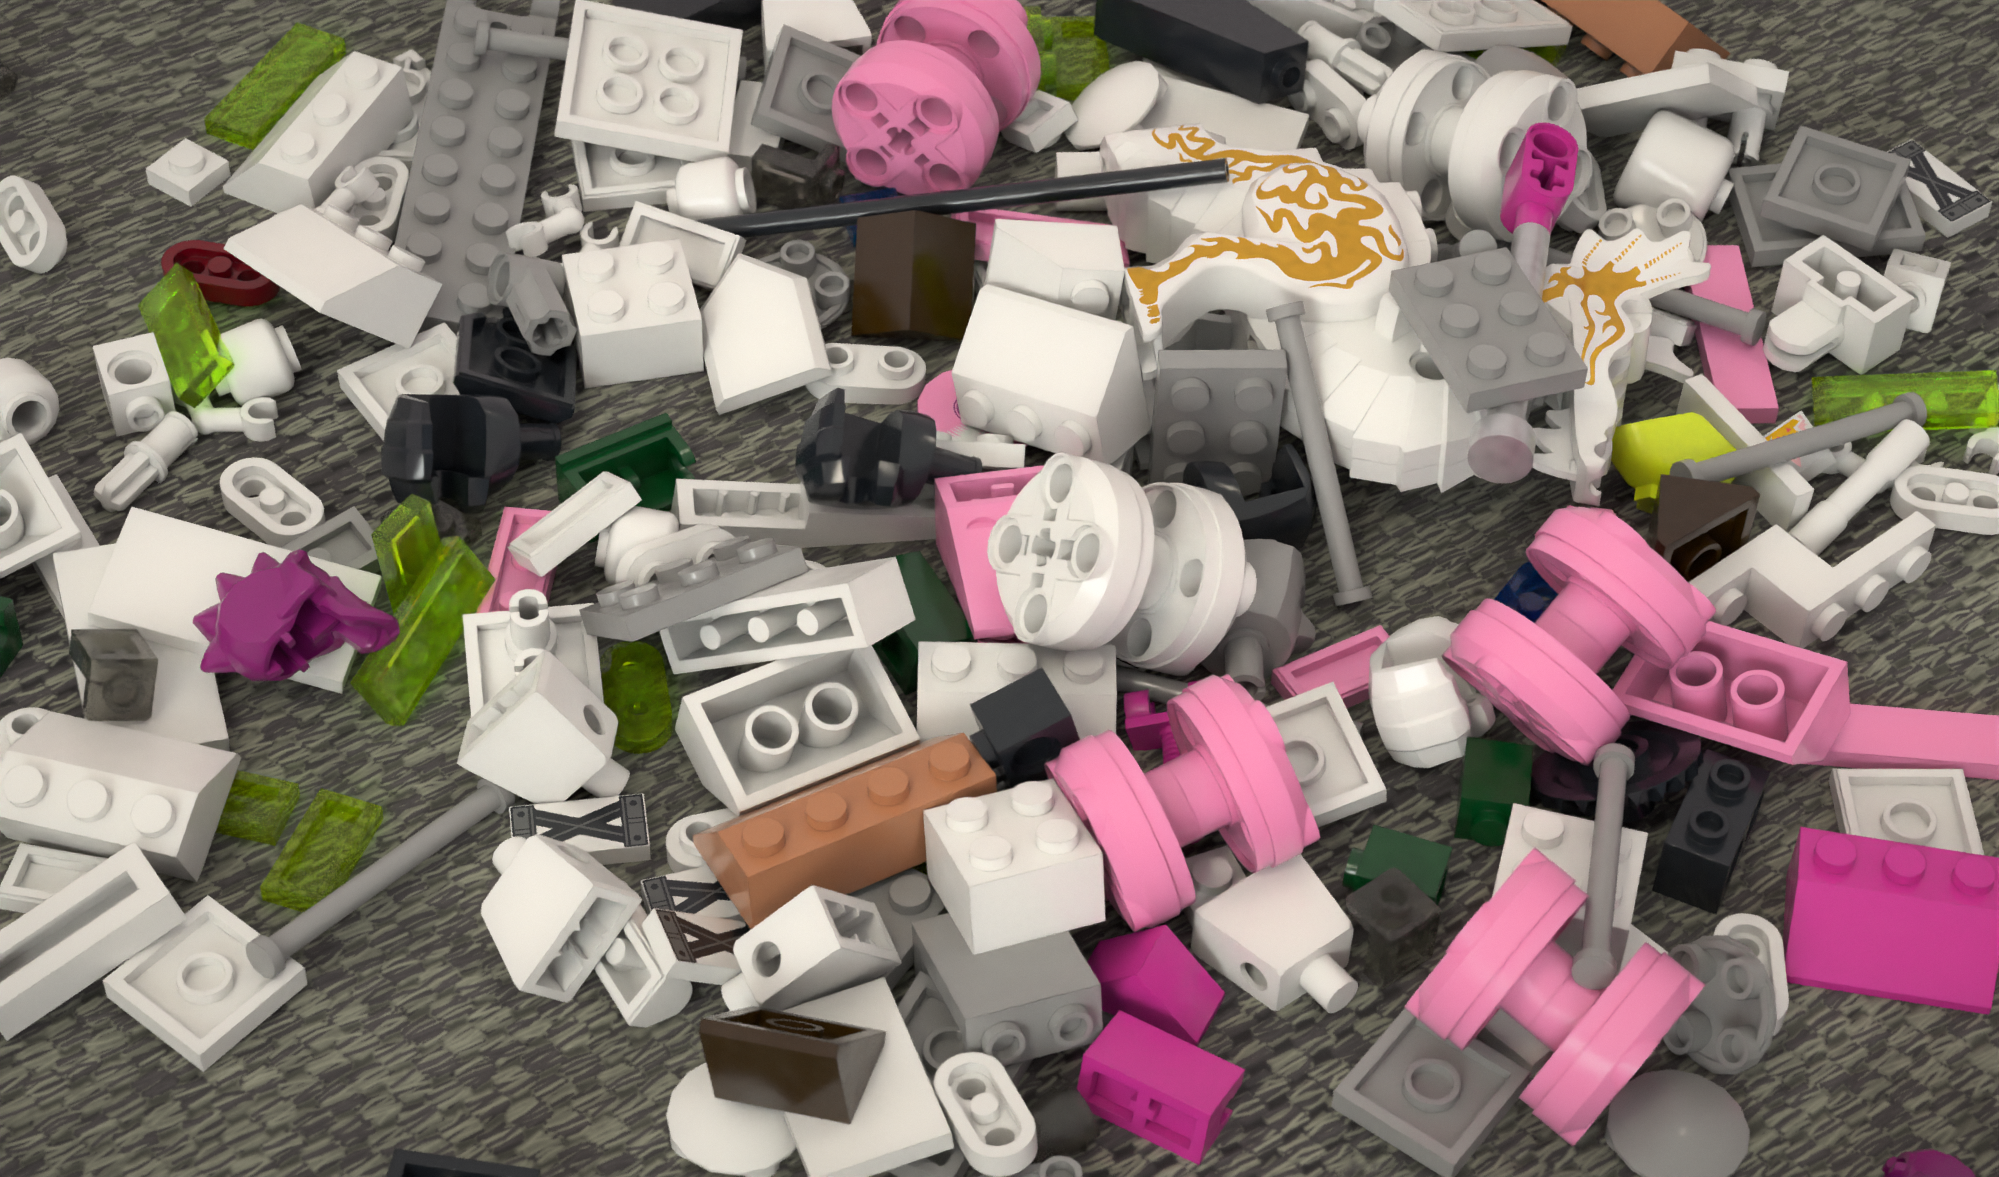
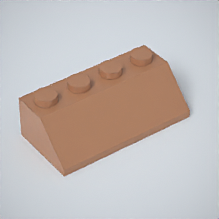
M1542 0L1548 5V10L1569 22V25L1572 27L1575 24L1586 32L1580 41L1586 47L1606 61L1613 52L1624 59L1625 63L1620 68V71L1628 77L1672 69L1675 51L1687 52L1690 49H1706L1719 54L1721 59H1726L1730 54L1698 28L1658 0Z
M964 732L934 737L693 835V843L749 928L752 929L812 885L847 895L927 862L923 810L946 805L959 798H975L997 792L996 774Z

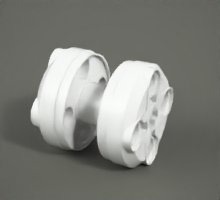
M1421 50L1404 61L1391 74L1379 92L1365 101L1358 115L1357 129L1360 140L1364 143L1366 169L1373 171L1379 183L1400 182L1405 192L1417 191L1421 200L1423 221L1445 220L1447 210L1452 202L1457 215L1469 228L1485 230L1495 239L1512 243L1513 234L1503 226L1500 219L1505 177L1529 127L1535 123L1546 122L1558 125L1567 130L1578 144L1574 187L1559 218L1568 208L1572 199L1577 198L1585 191L1591 179L1592 157L1587 150L1585 121L1578 103L1575 84L1567 78L1530 70H1507L1490 77L1480 65L1461 56L1433 50Z
M1062 452L1054 454L1049 458L1043 469L1020 491L1007 515L1001 517L994 525L988 540V560L992 568L996 570L1000 598L1018 639L1026 643L1062 651H1087L1102 645H1116L1117 658L1127 661L1136 667L1175 676L1189 674L1196 665L1202 662L1217 647L1228 633L1235 618L1248 610L1256 593L1257 578L1254 568L1247 562L1246 549L1238 519L1221 494L1183 483L1156 482L1141 487L1132 476L1112 465Z

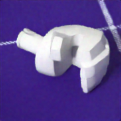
M1440 616L1418 619L1398 629L1370 657L1369 700L1380 737L1394 761L1411 767L1431 768L1462 757L1467 737H1481L1493 726L1496 720L1493 705L1489 699L1481 693H1476V689L1460 677L1443 660V653L1451 645L1450 634L1459 624L1450 622L1448 619Z

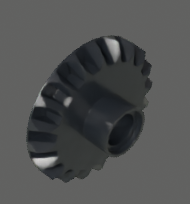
M1653 721L1627 722L1623 726L1621 735L1615 743L1622 744L1633 752L1635 768L1632 777L1626 781L1622 824L1647 816L1654 810L1655 801L1660 802L1664 799L1665 793L1680 791L1684 788L1686 781H1690L1698 775V766L1700 763H1704L1701 742L1697 735ZM1543 752L1532 764L1530 786L1533 797L1541 800L1543 807L1559 809L1563 814H1572L1578 811H1582L1585 816L1589 817L1595 814L1599 778L1593 769L1594 760L1588 766H1585L1578 761L1569 760L1556 752Z

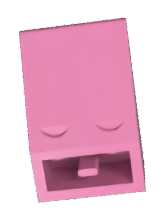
M1044 465L934 478L936 545L974 639L1006 640L1016 636L1000 598L996 570L992 568L988 560V540L996 522L1004 515H1007L1017 495L1043 469Z

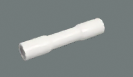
M1902 420L1868 453L1865 462L1826 500L1816 504L1788 534L1818 556L1845 530L1848 521L1888 482L1894 481L1929 447L1930 439L1926 431L1912 420Z

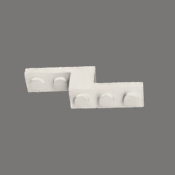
M1916 511L1835 567H1831L1775 524L1689 583L1705 595L1716 608V613L1709 621L1727 626L1735 621L1742 611L1745 610L1787 644L1805 648L1818 638L1822 641L1831 639L1842 628L1846 619L1858 610L1862 609L1865 612L1873 610L1884 599L1888 590L1900 581L1904 580L1906 583L1915 581L1930 563L1931 553L1928 550L1936 524Z

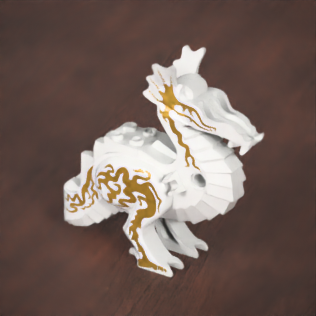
M1202 123L1104 135L1099 151L1101 173L1222 158L1227 159L1229 166V182L1104 197L1108 216L1112 225L1117 226L1119 239L1125 242V248L1146 253V262L1156 263L1152 266L1124 267L1125 274L1119 299V307L1124 323L1134 328L1150 428H1152L1158 350H1281L1275 322H1268L1266 310L1284 304L1303 301L1306 314L1300 315V320L1334 463L1349 469V477L1393 484L1398 487L1400 492L1437 483L1441 493L1473 475L1479 477L1469 466L1467 459L1471 430L1479 419L1487 416L1488 409L1469 413L1465 412L1429 353L1420 351L1421 340L1389 291L1391 271L1437 262L1438 259L1436 236L1432 228L1425 229L1422 222V205L1417 191L1405 192L1400 182L1379 183L1371 169H1343L1322 161L1316 148L1270 151L1231 147L1226 145V137L1204 130ZM1639 228L1633 229L1627 235L1613 241H1606L1592 229H1587L1581 235L1574 249L1570 264H1550L1546 267L1542 300L1588 367L1584 388L1529 399L1526 422L1530 412L1542 406L1544 402L1554 409L1547 411L1545 417L1546 423L1552 429L1533 428L1536 435V445L1545 454L1534 453L1532 468L1545 474L1569 480L1574 502L1594 506L1600 505L1601 491L1596 490V488L1600 487L1601 477L1607 475L1610 468L1612 438L1616 427L1621 426L1627 384L1640 380L1644 370L1665 375L1681 383H1684L1686 379L1692 378L1694 375L1693 371L1680 362L1673 354L1675 343L1666 337L1650 335L1653 310L1649 301L1650 298L1680 287L1702 283L1710 276V263L1693 262L1688 257L1691 234L1688 231H1681L1659 242H1651L1646 238L1642 229ZM1220 309L1225 311V315L1208 313ZM1286 375L1280 426L1303 440L1288 375ZM1151 430L1134 444V453L1140 470L1148 469Z

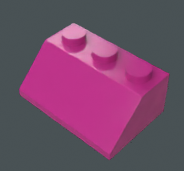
M1800 827L1786 875L1783 948L1787 983L1989 1015L1992 1009L1999 965V858Z

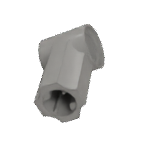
M509 252L498 253L491 263L488 273L487 294L489 301L494 305L509 307L532 353L551 356L556 350L571 345L577 327L562 299L565 286L563 266L555 261Z

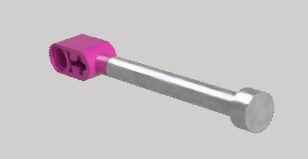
M1546 122L1535 123L1529 127L1506 173L1500 210V219L1503 226L1513 234L1510 253L1541 299L1550 235L1573 190L1578 156V144L1575 138L1564 128ZM1528 400L1488 408L1487 416L1479 419L1474 424L1471 430L1467 459L1472 471L1482 479L1493 483H1512L1521 480L1531 471L1536 435L1531 425L1526 422Z

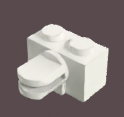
M1822 235L1784 260L1772 308V313L1777 316L1769 322L1763 352L1773 365L1791 372H1799L1827 353H1830L1859 375H1863L1900 350L1914 297L1825 235Z

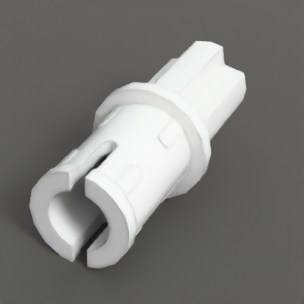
M1307 21L1297 32L1309 41L1308 58L1324 61L1343 79L1371 96L1379 92L1382 85L1393 73L1390 67L1363 52L1358 41L1352 38L1343 39L1321 26L1317 21Z
M171 411L164 416L163 420L144 439L129 443L124 450L125 457L95 486L94 496L101 502L102 507L109 512L123 511L153 481L163 482L168 475L167 468L183 452L197 442L198 431L195 425L183 414Z

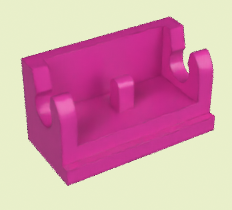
M1119 1010L1083 1054L1074 1105L1200 1165L1207 1151L1213 1145L1233 1113V1110L1226 1106L1241 1086L1245 1069Z

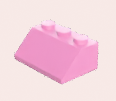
M1711 621L1706 623L1705 635L1686 657L1678 660L1673 668L1663 669L1657 667L1635 654L1612 690L1631 715L1791 765L1824 761L1850 716L1847 661Z

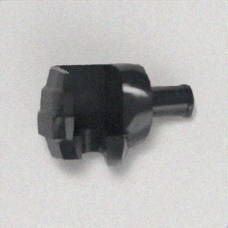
M841 388L832 390L818 400L812 416L805 421L801 442L797 445L795 460L796 474L804 485L808 502L847 509L903 507L913 503L919 496L925 483L934 485V478L982 473V461L980 458L936 447V423L929 415L916 411L897 409L890 413L881 423L848 414L845 413V389Z
M401 394L397 396L386 421L384 443L381 447L382 475L389 479L390 487L397 503L435 505L438 503V498H449L455 500L465 514L480 513L486 506L488 495L503 488L513 479L520 460L554 461L561 451V433L557 424L551 422L519 423L518 415L508 399L501 396L488 394Z
M1285 444L1282 449H1278L1275 463L1272 466L1270 480L1261 483L1258 499L1246 502L1231 469L1224 462L1197 461L1186 464L1183 472V484L1221 494L1238 519L1243 540L1273 539L1279 543L1291 545L1297 550L1304 546L1314 525L1317 502L1310 474L1292 444Z

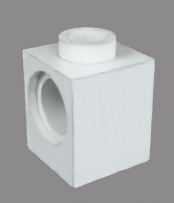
M153 332L93 346L101 389L117 436L153 430L167 413L171 411L176 412L170 380Z

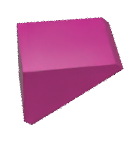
M1167 925L1099 941L1087 961L1101 984L1103 1011L1116 1015L1121 1010L1194 1046H1198L1225 997V992Z

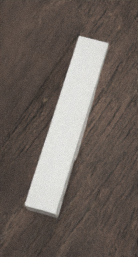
M676 479L671 513L678 519L679 531L699 524H712L731 533L735 538L749 536L751 542L765 538H774L777 545L799 546L801 548L936 539L934 485L925 483L919 496L912 504L889 509H847L812 504L808 502L802 482L800 484Z

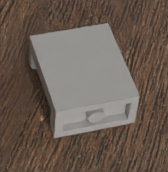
M949 913L911 922L915 977L920 971L931 976L961 1031L963 1053L980 1052L996 1058L1004 1067L1092 1044L1103 1031L1101 984L1068 931L973 955Z

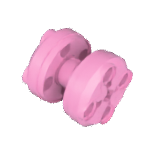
M899 0L884 21L878 36L877 45L866 51L851 65L838 83L832 99L834 126L843 146L847 150L846 164L848 169L856 179L869 186H885L905 195L966 189L976 182L992 157L999 132L1020 116L1034 96L1040 81L1041 63L1039 53L1030 32L1026 28L1028 23L1026 11L1017 0Z
M1568 505L1566 508L1556 509L1535 533V540L1526 549V555L1530 563L1558 594L1557 597L1535 623L1496 600L1484 599L1477 609L1471 610L1450 634L1451 645L1443 653L1442 658L1460 677L1483 696L1487 697L1499 711L1507 716L1520 732L1545 751L1550 753L1556 752L1569 760L1578 761L1588 766L1594 760V755L1601 746L1615 743L1621 735V729L1630 719V714L1623 702L1597 675L1601 668L1620 646L1657 667L1663 669L1673 668L1678 660L1686 657L1705 635L1706 623L1716 613V608L1705 595L1687 582L1665 559L1650 548L1647 542L1632 527L1620 518L1606 511L1599 513L1586 507Z
M1227 674L1222 677L1211 675L1184 688L1182 694L1168 700V718L1181 756L1155 769L1143 773L1128 748L1111 730H1107L1097 736L1089 735L1062 748L1059 757L1044 763L1048 779L1053 778L1103 852L1105 900L1110 901L1117 913L1134 932L1144 927L1148 929L1154 928L1178 916L1180 910L1195 903V889L1181 850L1182 847L1218 830L1240 863L1251 873H1256L1268 866L1274 868L1300 855L1304 847L1320 839L1317 823L1305 800L1297 776L1286 754L1283 739L1272 716L1261 701H1255L1242 685L1236 683Z
M1534 848L1490 901L1485 902L1464 926L1446 950L1445 956L1413 994L1404 1008L1444 1041L1448 1039L1462 1051L1473 1041L1500 1008L1545 1044L1554 1054L1525 1088L1519 1098L1534 1110L1532 1114L1573 1147L1616 1094L1621 1091L1660 1043L1661 1039L1701 992L1705 984L1665 952L1661 954L1647 942L1643 944L1608 987L1591 990L1577 984L1571 973L1573 956L1555 941L1584 905L1589 895L1574 884L1576 882L1575 879Z

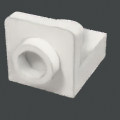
M1894 248L1887 263L1884 277L1914 297L1906 329L1929 333L1933 326L1951 262Z

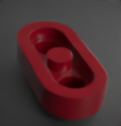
M202 240L182 241L167 249L161 259L163 277L167 289L181 297L251 307L272 300L278 294L280 286L224 249L226 244Z

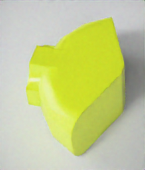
M1690 412L1617 426L1612 438L1611 462L1626 483L1635 488L1634 501L1637 502L1636 509L1652 514L1661 474L1670 475L1673 463L1684 459H1692L1695 462L1736 451V449L1702 415ZM1736 477L1723 480L1720 482L1731 484Z

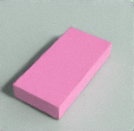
M1381 625L1273 669L1271 684L1282 698L1286 700L1334 682L1346 708L1369 699L1370 657L1390 636Z

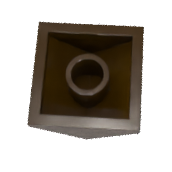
M917 210L857 218L851 336L962 342L972 314L976 223Z
M1661 474L1646 542L1650 548L1665 559L1687 582H1690L1748 543L1760 493L1752 486Z
M751 1006L701 1018L699 1035L715 1098L851 1124L884 1047L886 1031Z

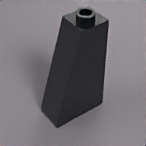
M1096 0L1094 36L1100 40L1257 104L1303 92L1309 41L1246 0Z

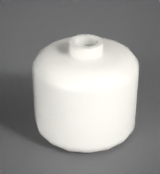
M1670 110L1656 112L1648 122L1617 183L1613 194L1615 204L1623 209L1638 204L1658 208L1661 203L1668 199L1679 198L1689 204L1691 212L1701 223L1708 210L1719 215L1734 186V183L1724 179L1734 159L1732 142L1726 137Z

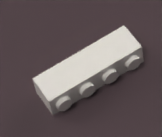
M896 557L810 570L663 629L659 633L674 675L865 648L916 619Z

